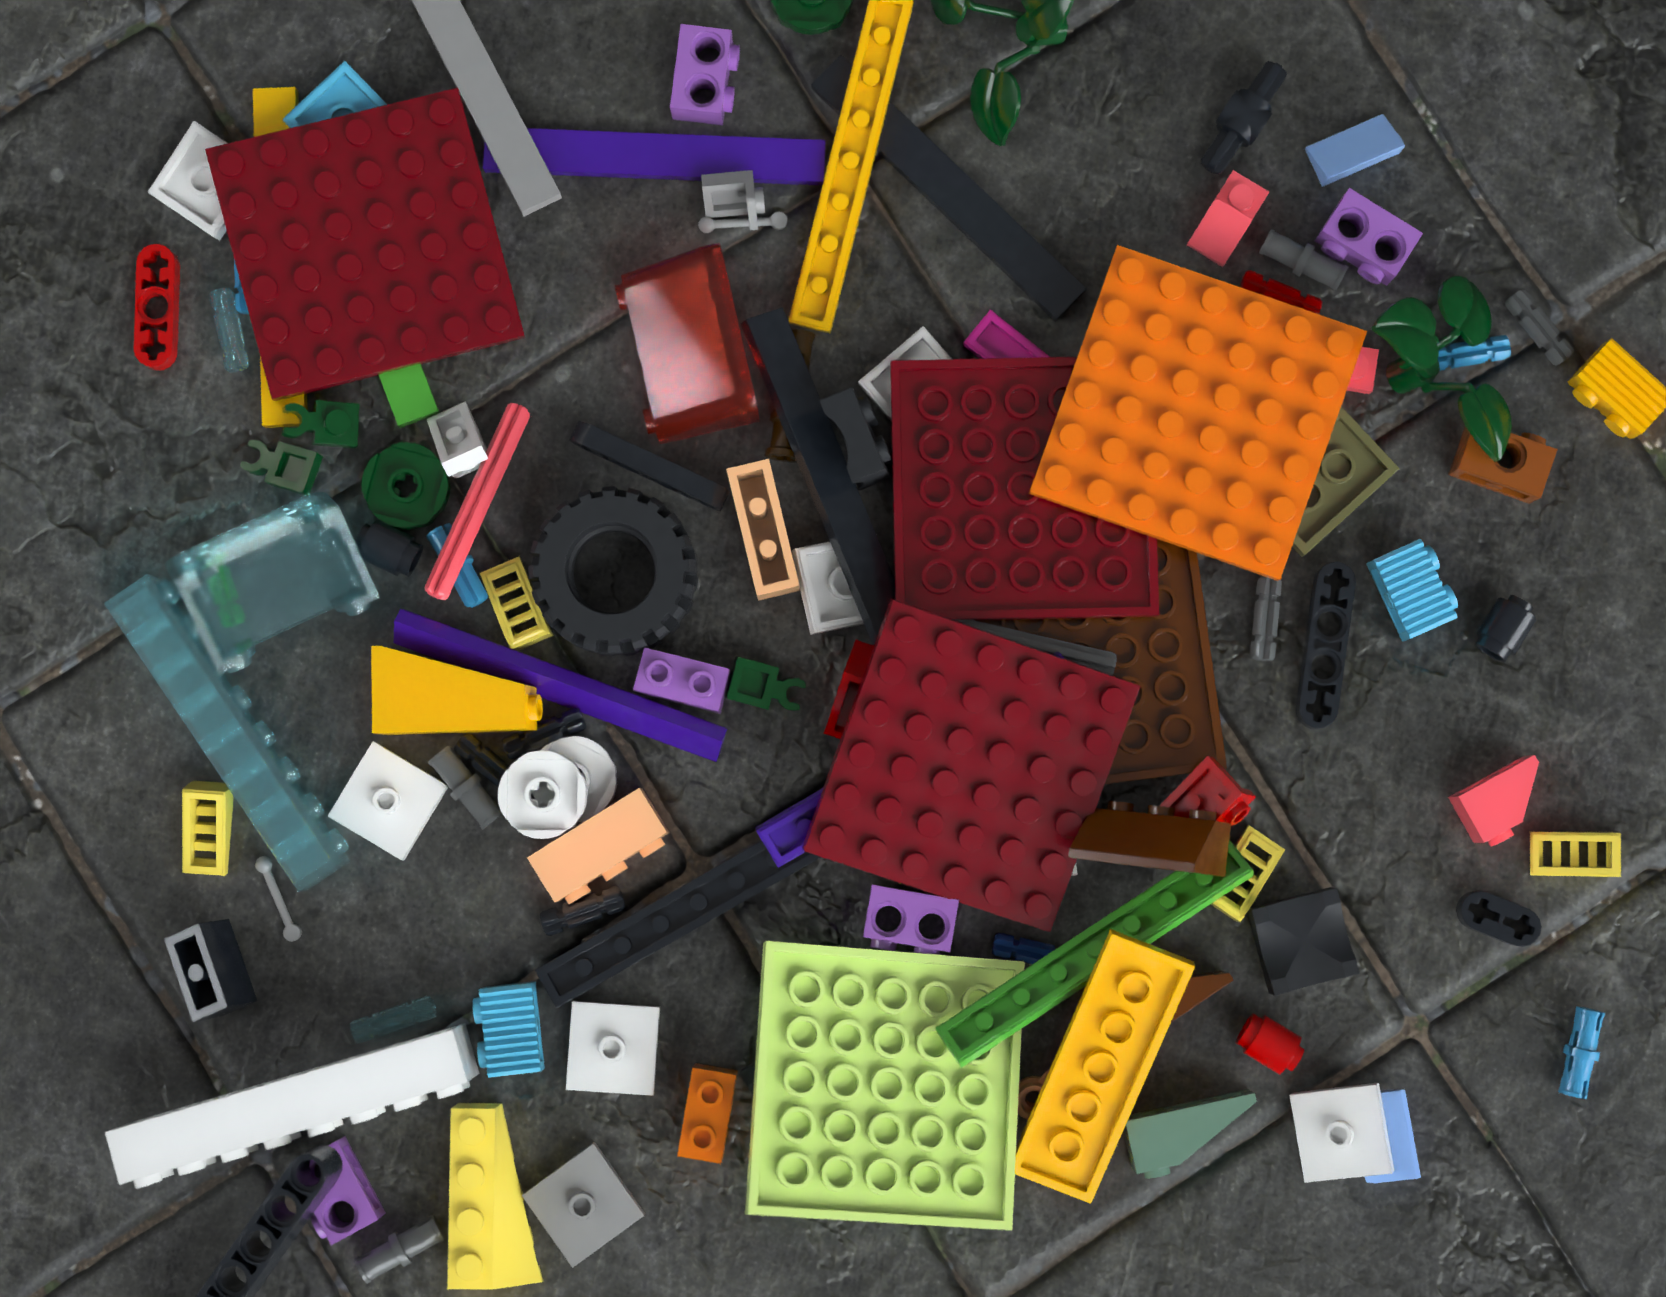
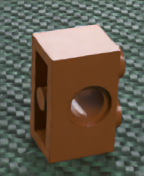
M1464 427L1448 475L1530 504L1541 498L1558 449L1545 445L1547 440L1541 436L1531 433H1521V436L1511 433L1506 450L1512 457V465L1510 468H1504L1485 453L1468 429Z

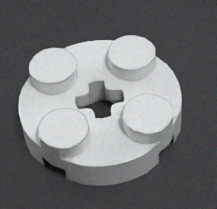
M572 736L551 742L540 750L561 754L582 770L581 774L586 781L588 797L585 811L580 817L579 822H585L610 805L617 789V770L608 752L601 745L588 738ZM540 782L539 789L532 790L534 798L539 801L540 808L547 807L548 800L555 798V791L548 789L547 782Z
M533 751L518 758L503 774L498 787V802L502 814L517 831L531 838H554L572 829L579 822L587 804V785L578 766L563 755L551 751ZM540 782H547L548 789L555 791V798L548 800L547 807L545 808L539 807L538 800L531 799V791L538 790Z

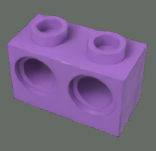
M680 24L670 102L673 120L723 125L724 113H732L735 87L728 86L730 71L738 70L740 45H733L732 30ZM705 48H714L720 52L718 58L712 62H704L697 57L699 52ZM700 89H709L715 94L714 98L706 104H699L692 99L694 93Z
M1349 188L1326 221L1315 242L1322 245L1321 250L1328 257L1339 262L1346 260L1359 268L1357 270L1358 274L1367 281L1374 284H1380L1381 282L1387 286L1397 276L1423 233ZM1340 221L1352 223L1357 230V237H1345L1340 232L1338 223ZM1383 243L1388 245L1393 251V260L1386 261L1381 259L1376 254L1375 244Z
M644 647L633 690L640 694L721 714L731 671L728 668Z
M871 884L863 937L871 938L870 947L896 951L897 943L914 946L913 953L940 955V951L950 952L959 900ZM884 906L897 908L901 915L900 924L892 931L880 929L875 921L878 910ZM930 913L939 915L944 924L942 933L932 939L922 936L919 931L921 918Z
M346 1136L328 1145L340 1154L343 1162L342 1172L311 1216V1222L317 1234L322 1239L327 1237L330 1245L359 1231L386 1214ZM310 1160V1170L315 1176L316 1162ZM337 1201L348 1202L353 1207L355 1215L352 1222H342L337 1218L335 1214Z

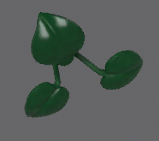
M931 0L935 15L947 25L961 23L965 18L967 8L972 11L1018 19L1016 34L1018 39L1024 42L1027 47L999 61L995 65L994 71L989 68L980 69L971 87L970 103L974 119L983 134L996 145L1006 146L1007 136L1017 121L1021 106V91L1018 82L1010 72H1004L1005 68L1031 54H1039L1040 46L1061 44L1065 40L1068 31L1066 17L1075 0H1021L1026 11H1015L979 4L973 0Z
M1453 276L1446 279L1438 291L1437 300L1441 315L1450 326L1454 327L1441 340L1434 335L1436 321L1431 310L1421 300L1412 297L1404 298L1389 306L1378 317L1371 330L1384 338L1401 357L1390 362L1386 368L1387 380L1392 389L1400 394L1421 387L1424 393L1433 390L1463 391L1464 394L1458 398L1460 416L1480 447L1494 462H1497L1504 455L1512 427L1510 410L1501 394L1494 387L1486 383L1474 388L1471 383L1433 381L1440 370L1438 362L1440 349L1457 339L1459 335L1462 336L1468 345L1475 347L1483 343L1491 331V312L1481 291L1468 278Z

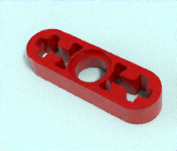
M160 244L148 245L138 254L135 285L134 354L139 362L155 371L169 368L175 362L178 354L180 262L172 251ZM157 256H161L168 263V267L161 268L159 272V281L164 286L168 285V289L156 286V273L148 268L149 263H156ZM149 283L155 286L147 287V284ZM156 296L165 297L168 302L166 314L158 319L149 318L146 313L148 301ZM147 325L158 329L167 327L166 332L158 330V342L166 347L165 352L158 353L157 360H154L150 354L146 353L147 347H153L155 343V333L149 329L146 330Z

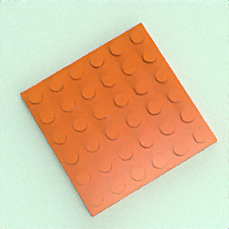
M1117 245L1029 494L1279 581L1367 331Z

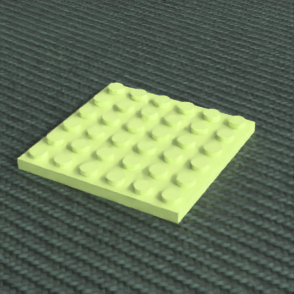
M774 941L763 942L745 1214L1012 1230L1022 1029L961 1068L937 1034L935 1028L1022 972L1025 962Z

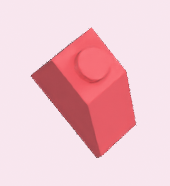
M1535 755L1522 756L1448 797L1473 843H1485L1488 841L1490 846H1494L1514 835L1511 828L1523 822L1539 765Z

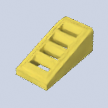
M520 556L480 573L510 649L519 651L554 636L548 622L542 616L543 613L539 606L535 604L531 593L534 591ZM516 571L519 579L499 588L495 587L494 580ZM521 587L523 588L524 595L502 603L500 596ZM529 603L531 610L509 619L507 611ZM535 618L536 626L515 634L514 626Z
M192 781L182 789V873L227 875L233 813L232 783ZM200 799L216 800V804H202ZM198 815L216 816V822L198 821ZM197 833L216 835V841L196 839ZM195 850L216 852V859L195 858Z
M1250 825L1246 827L1234 846L1243 858L1260 868L1257 875L1253 874V877L1247 880L1251 883L1247 890L1240 885L1231 890L1241 897L1237 904L1226 896H1222L1211 904L1234 921L1240 923L1285 851L1284 848ZM1250 841L1270 854L1266 861L1246 849Z
M1530 832V875L1621 877V833ZM1543 841H1552V866H1543ZM1561 841H1570V866H1561ZM1579 841H1588V866H1579ZM1597 842H1606V866H1597Z

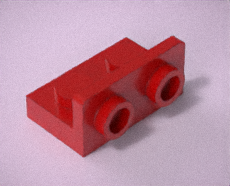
M1207 756L1159 806L1175 808L1174 816L1189 818L1190 810L1216 812V821L1230 823L1233 826L1247 816L1251 809L1248 805L1256 796L1250 790L1242 788L1214 757Z

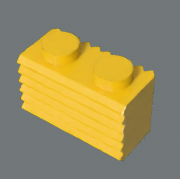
M1613 338L1603 343L1567 381L1570 386L1574 387L1572 391L1574 397L1588 408L1594 407L1602 415L1606 416L1604 420L1606 426L1620 437L1626 436L1629 439H1633L1641 435L1666 408V386Z

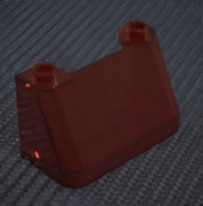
M720 242L705 245L621 275L622 284L615 285V291L620 310H629L650 408L643 409L648 435L657 433L659 443L664 444L760 422Z

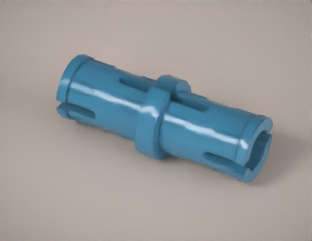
M1576 1006L1569 1044L1564 1045L1563 1053L1567 1055L1558 1092L1571 1097L1587 1099L1594 1061H1599L1600 1052L1597 1051L1605 1013Z

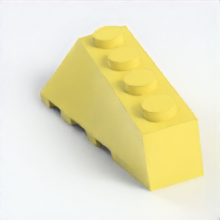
M458 1103L451 1108L447 1289H499L543 1281L540 1266L536 1259L531 1227L528 1224L523 1202L524 1198L522 1197V1187L516 1172L515 1157L502 1103Z

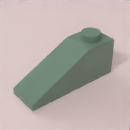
M1249 1089L1130 1114L1123 1132L1131 1168L1136 1174L1144 1173L1146 1179L1170 1174L1171 1166L1183 1163L1257 1102L1255 1093Z

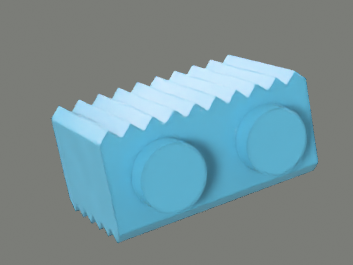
M1421 539L1366 563L1402 642L1457 618V613L1454 611V609L1458 608L1457 598L1448 584L1442 585V581L1435 571L1440 568L1438 557L1430 545L1424 547Z
M536 981L480 988L479 997L473 998V1015L475 1024H483L484 1041L477 1043V1055L480 1068H487L488 1078L541 1072L545 1069Z

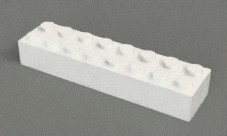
M464 1023L136 1120L105 1132L119 1185L134 1181L135 1187L141 1188L174 1175V1168H177L179 1176L188 1174L217 1162L215 1156L218 1155L221 1156L222 1163L247 1156L250 1152L259 1150L258 1144L264 1142L265 1149L268 1150L291 1143L292 1140L301 1137L300 1131L306 1129L309 1137L332 1131L335 1127L343 1125L342 1119L350 1117L352 1124L378 1117L379 1114L386 1112L385 1106L393 1104L396 1112L419 1105L422 1101L428 1100L427 1093L436 1091L438 1099L463 1092L464 1089L471 1087L469 1080L480 1073L467 1027Z

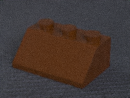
M1108 801L1107 809L1096 808L1093 814L1087 815L1069 848L1068 858L1225 877L1231 824L1216 821V812L1190 810L1189 818L1174 816L1175 808L1149 805L1148 813L1133 812L1134 804Z

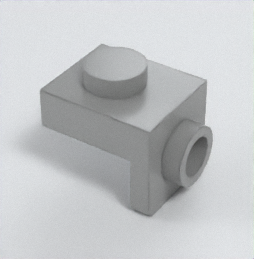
M753 170L701 175L705 215L707 217L715 218L748 214L750 230H758L757 214L765 213L763 187L754 188Z

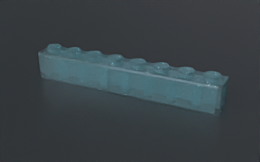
M146 574L104 603L297 891H308L350 862L344 853L349 849L348 844L336 828L329 830L320 817L325 813L323 807L311 792L305 795L296 780L301 776L287 756L281 759L272 744L276 742V738L269 727L262 720L257 723L248 711L252 703L239 685L232 687L223 674L228 671V667L221 656L214 649L211 651L206 649L200 640L204 632L191 614L184 616L177 606L176 602L180 600V596L166 578L160 580L155 576Z

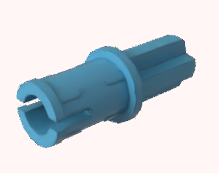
M450 523L433 529L426 536L437 556H439L452 527ZM467 555L454 587L464 605L473 608L487 600L488 594L472 566L474 561L472 555Z

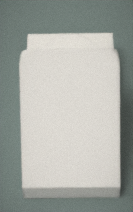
M466 401L427 418L441 464L448 477L451 475L454 478L462 477L477 470L481 462L488 459L486 454L487 447Z

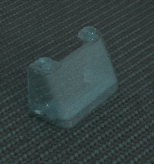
M316 492L310 494L309 497H301L185 550L165 563V568L218 673L226 670L228 673L244 669L252 662L250 657L256 652L255 645L333 608L336 612H346L348 616H354L368 610L371 607V602L380 598L338 504L326 492Z

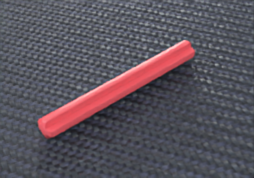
M516 403L507 405L487 448L486 454L488 459L481 462L424 586L427 594L434 598L446 600L449 597L527 425L530 413L527 408Z

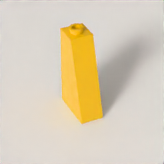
M371 646L372 733L402 735L537 731V721L542 719L543 703L540 694H536V687L393 648Z

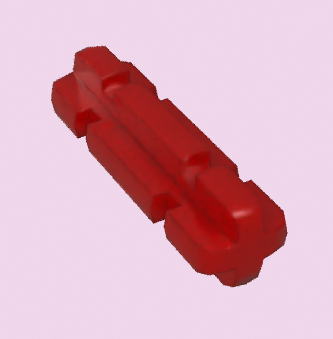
M1247 270L1243 275L1239 285L1241 288L1316 314L1320 313L1323 301L1318 297L1308 293L1304 297L1301 295L1300 290L1271 278L1265 281L1263 280L1264 275L1252 270Z

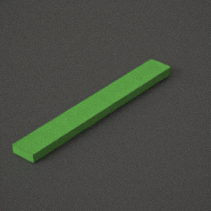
M1229 840L1225 877L1174 871L936 1027L937 1034L961 1068L1084 988L1110 929L1151 944L1253 877V869Z

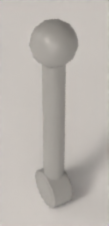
M775 212L771 217L757 218L758 226H772L775 230H782L787 225V216L783 212ZM705 216L699 220L698 227L703 233H710L713 229L749 227V219L713 220L711 217Z
M266 856L259 857L255 862V867L258 872L263 873L285 925L283 936L287 941H296L301 937L302 930L300 926L292 922L271 872L272 861Z

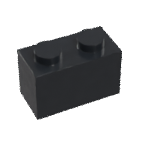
M229 919L198 923L164 939L192 1022L221 1017L257 1001Z

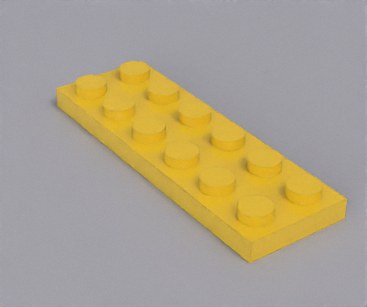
M1110 929L1016 1146V1175L1090 1204L1092 1203L1194 971L1195 964L1193 961Z

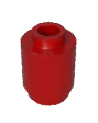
M1254 1013L1246 1020L1235 1042L1243 1047L1244 1054L1279 1075L1285 1069L1292 1072L1300 1062L1305 1051L1304 1048L1299 1046L1302 1040L1301 1036L1266 1015L1261 1018Z

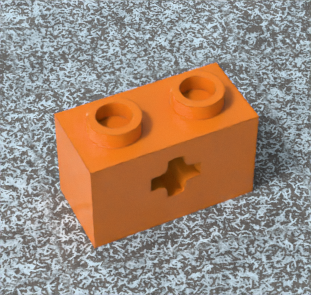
M698 1063L694 1064L678 1148V1157L722 1163L738 1070Z

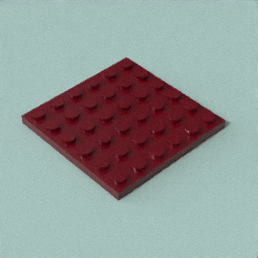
M458 88L205 149L273 401L525 338Z
M1077 357L890 361L895 599L897 601L952 620L1159 616L1157 538L1029 494Z
M891 599L802 849L805 852L947 899H956L960 903L1051 932L1077 861L1075 858H1068L1069 848L1087 815L1095 812L1141 686L1137 683Z

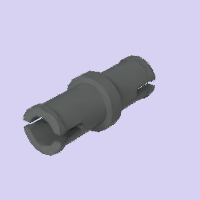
M1273 229L1270 230L1259 254H1264L1293 269L1292 274L1298 277L1301 274L1306 275L1332 288L1334 291L1337 290L1348 269V266L1342 265L1314 251V245L1307 243L1304 246L1275 232Z
M450 745L428 761V764L435 769L453 791L450 796L454 801L460 800L480 824L482 830L502 815L500 807L480 784L482 781L481 777L477 773L473 775Z
M431 1215L428 1219L401 1234L396 1231L388 1235L389 1241L360 1257L354 1258L355 1265L362 1279L368 1284L376 1277L399 1264L405 1267L412 1263V1257L440 1241L446 1240L445 1233L437 1218Z

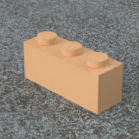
M769 459L727 468L758 601L800 591Z
M638 788L530 855L527 859L554 903L560 902L565 898L570 905L591 892L587 884L602 875L607 882L628 869L625 860L640 852L641 856L645 858L663 847L665 843L662 837L670 832L644 790Z

